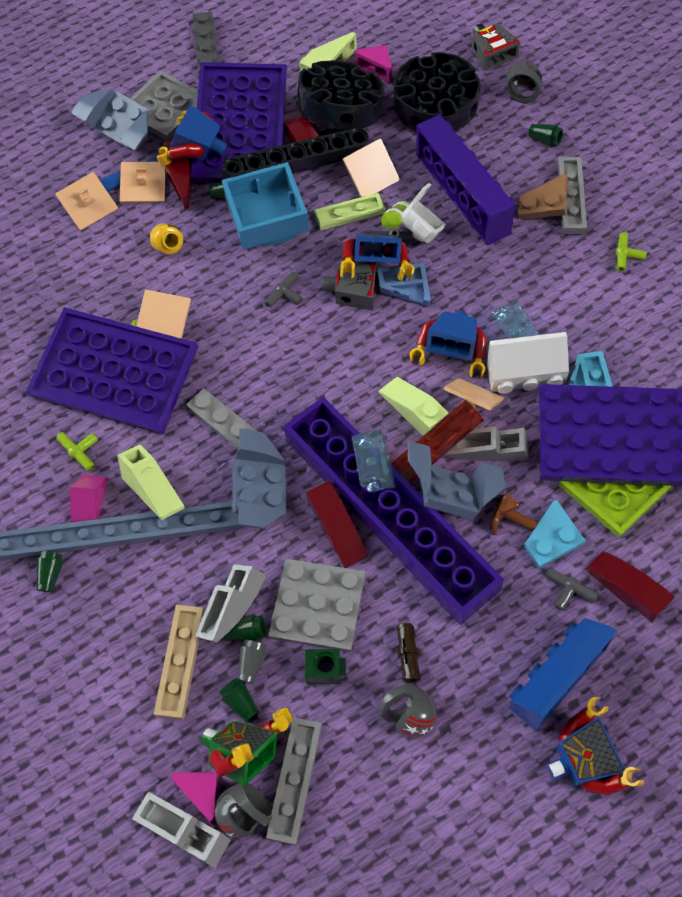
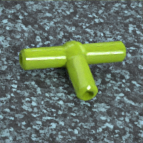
M626 232L619 234L618 247L616 249V269L620 272L625 271L627 258L645 260L647 256L646 251L628 248V233Z
M64 432L56 436V439L68 451L69 456L75 458L87 471H91L95 467V464L83 453L98 441L94 433L88 435L78 444H75Z

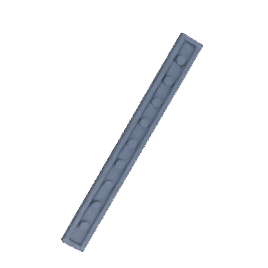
M231 501L186 507L163 520L154 512L3 531L0 532V561L40 556V552L43 551L62 553L244 529V526L238 525V514L232 513Z

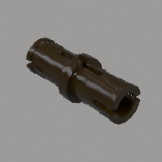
M412 623L399 624L396 626L399 642L397 657L401 659L402 681L404 683H416L421 681L418 665L420 650L416 647L414 625Z

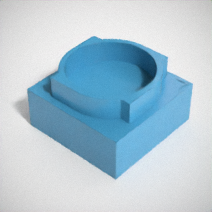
M288 162L222 180L225 198L243 250L258 245L270 246L294 240V235L309 232L308 214Z

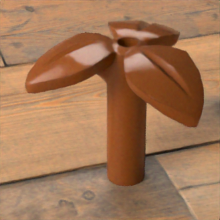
M507 493L496 506L497 510L493 513L491 519V528L493 535H497L499 520L505 517L530 531H534L537 522L515 511L514 509L519 504Z

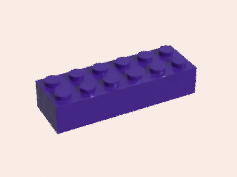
M441 115L418 124L416 156L485 244L488 246L511 235L515 203L511 197L505 194L500 183L491 177L487 167L482 166L477 160L475 153L468 149L462 137L454 132L451 124L448 121L446 122Z

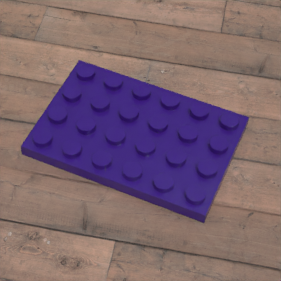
M200 63L197 109L208 113L213 121L219 124L220 129L216 138L225 142L227 146L222 156L209 150L204 160L192 158V182H222V169L226 159L283 145L287 64Z
M64 307L26 393L30 397L164 434L199 346L196 342Z
M539 384L540 480L682 486V389Z

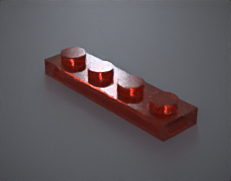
M464 400L416 443L430 447L431 465H433L480 425L484 419L467 400ZM407 449L391 465L411 484L418 478V475L408 462Z

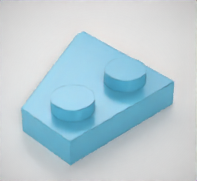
M603 351L578 354L569 385L612 386Z
M555 500L526 541L524 548L538 569L584 545L586 541L558 501Z

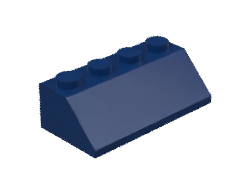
M584 618L578 625L573 622L564 633L566 639L563 643L559 645L556 642L546 653L549 659L543 665L537 663L528 674L529 682L525 686L519 684L509 697L512 701L509 709L532 729L537 731L609 647L617 630Z

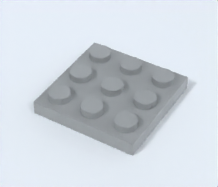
M160 70L130 99L153 112L148 121V131L169 141L173 138L178 127L177 118L181 117V113L187 111L190 105L197 108L198 90Z
M286 559L268 635L269 639L351 652L366 571Z

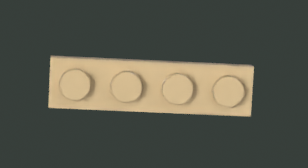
M176 605L154 710L155 717L184 720L199 644V638L195 637V634L205 613L203 607Z

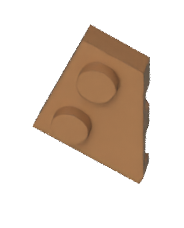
M562 174L521 195L518 208L519 219L527 220L566 215L567 174Z

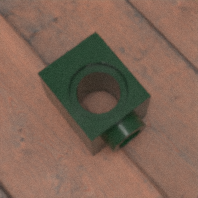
M305 649V681L307 685L341 684V676H346V658H341L340 649ZM324 662L333 664V668L329 672H321L318 668Z

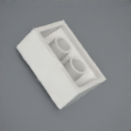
M561 332L490 341L486 368L491 392L506 394L515 389L531 391L539 387V384H565L569 373L567 333Z

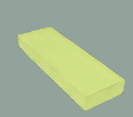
M379 193L314 210L320 231L385 213V207Z

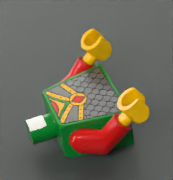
M288 708L276 711L272 715L274 720H270L262 726L232 721L220 732L211 728L206 729L201 742L202 745L209 747L210 767L219 776H227L238 784L245 786L275 758L277 733L285 731L289 723L293 721Z

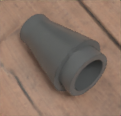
M244 640L243 646H240L238 680L254 684L258 671L267 655V652H265L266 644Z

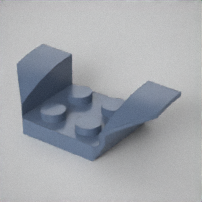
M107 90L82 96L71 114L128 149L136 151L148 134V121L153 112L119 92Z
M242 428L239 429V449L232 466V513L238 514V525L264 529L278 518H284L286 515V469L283 465L285 460L265 433Z
M407 441L408 462L420 478L425 507L473 520L487 503L505 489L504 473L500 467L481 462L473 476H467L461 472H454L437 465H431L430 447L413 441Z

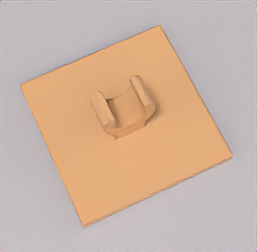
M381 138L343 158L360 197L375 194L400 180Z
M121 162L120 203L165 202V166L160 165L159 162Z
M94 172L55 193L80 231L119 209Z
M145 289L136 327L182 339L191 298Z
M461 378L447 384L443 389L464 399L460 404V410L465 408L466 403H470L473 407L471 415L477 412L479 406L492 410L504 400V397Z

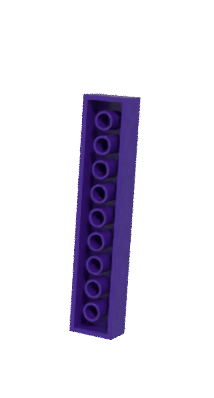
M324 396L283 426L286 441L325 482L331 481L343 502L460 625L501 591L504 579L435 509L424 506L423 497Z

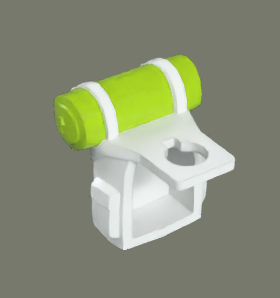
M431 184L425 185L411 203L400 201L388 209L381 219L383 228L394 230L403 226L413 232L412 236L417 240L426 243L432 242L446 224L419 202L431 187Z

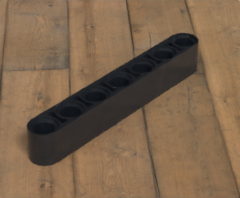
M353 128L231 157L224 161L221 179L224 180L287 162L292 173L343 161V158L365 147L368 143L369 135L362 128Z

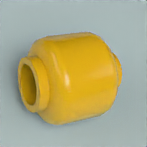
M161 223L152 229L150 242L156 251L171 255L181 249L183 235L178 227L168 223Z

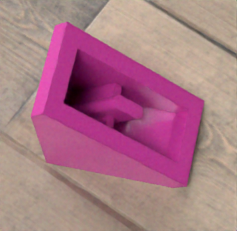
M387 45L357 49L355 51V64L360 65L361 70L367 73L372 71L385 82L390 83L392 81V65Z
M82 475L70 486L71 522L99 518L108 477Z
M216 772L173 773L170 778L209 822L215 825L214 812L216 802L220 796L221 777Z

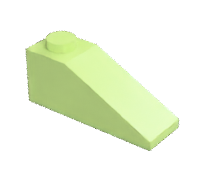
M351 32L312 49L301 59L300 71L304 68H311L312 63L318 61H346L357 49L356 33Z
M396 377L378 391L428 441L448 427L449 412L432 396L399 377Z

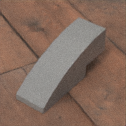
M496 426L446 432L445 456L460 460L525 461L529 460V436L525 428L498 431Z
M234 564L225 586H215L195 637L217 643L229 633L253 603L266 575L252 566Z
M150 792L146 794L132 818L134 821L216 868L231 841L221 832Z

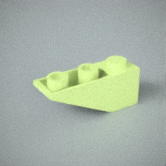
M141 445L117 455L122 479L161 520L185 509L184 504L155 459Z

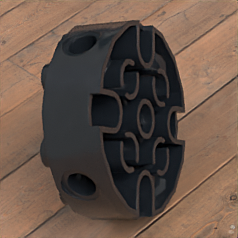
M432 52L431 56L413 57L398 69L394 78L395 113L403 124L417 131L418 124L438 115H441L446 122L448 121L454 131L461 129L475 117L479 107L480 78L475 73L473 65L458 55Z
M338 60L318 61L312 63L311 68H304L299 73L296 106L303 118L326 127L328 131L336 132L353 128L363 129L373 125L380 118L385 84L377 74L372 71L369 73L360 70V65L352 62Z

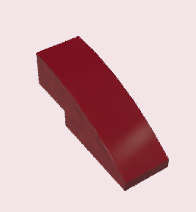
M294 108L284 113V132L290 143L319 137L308 119L301 116L298 109Z
M172 140L164 143V147H166L168 151L170 150L169 146ZM188 157L171 158V162L165 165L167 177L184 209L189 208L192 195V180Z
M329 480L307 491V500L344 568L369 557L331 481Z
M602 551L585 569L625 605H632L651 623L670 605L675 597L642 571L605 551Z

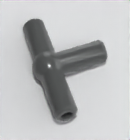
M397 229L370 231V234L390 235L401 238L402 241L416 240L412 236L413 232L398 231Z
M291 272L282 283L277 284L275 290L264 301L265 305L271 308L282 296L299 305L303 300L302 296L289 289L299 278L298 274Z
M549 568L546 572V578L564 587L554 604L559 610L562 611L566 608L574 593L593 603L597 601L599 593L582 585L576 578H569L552 568Z

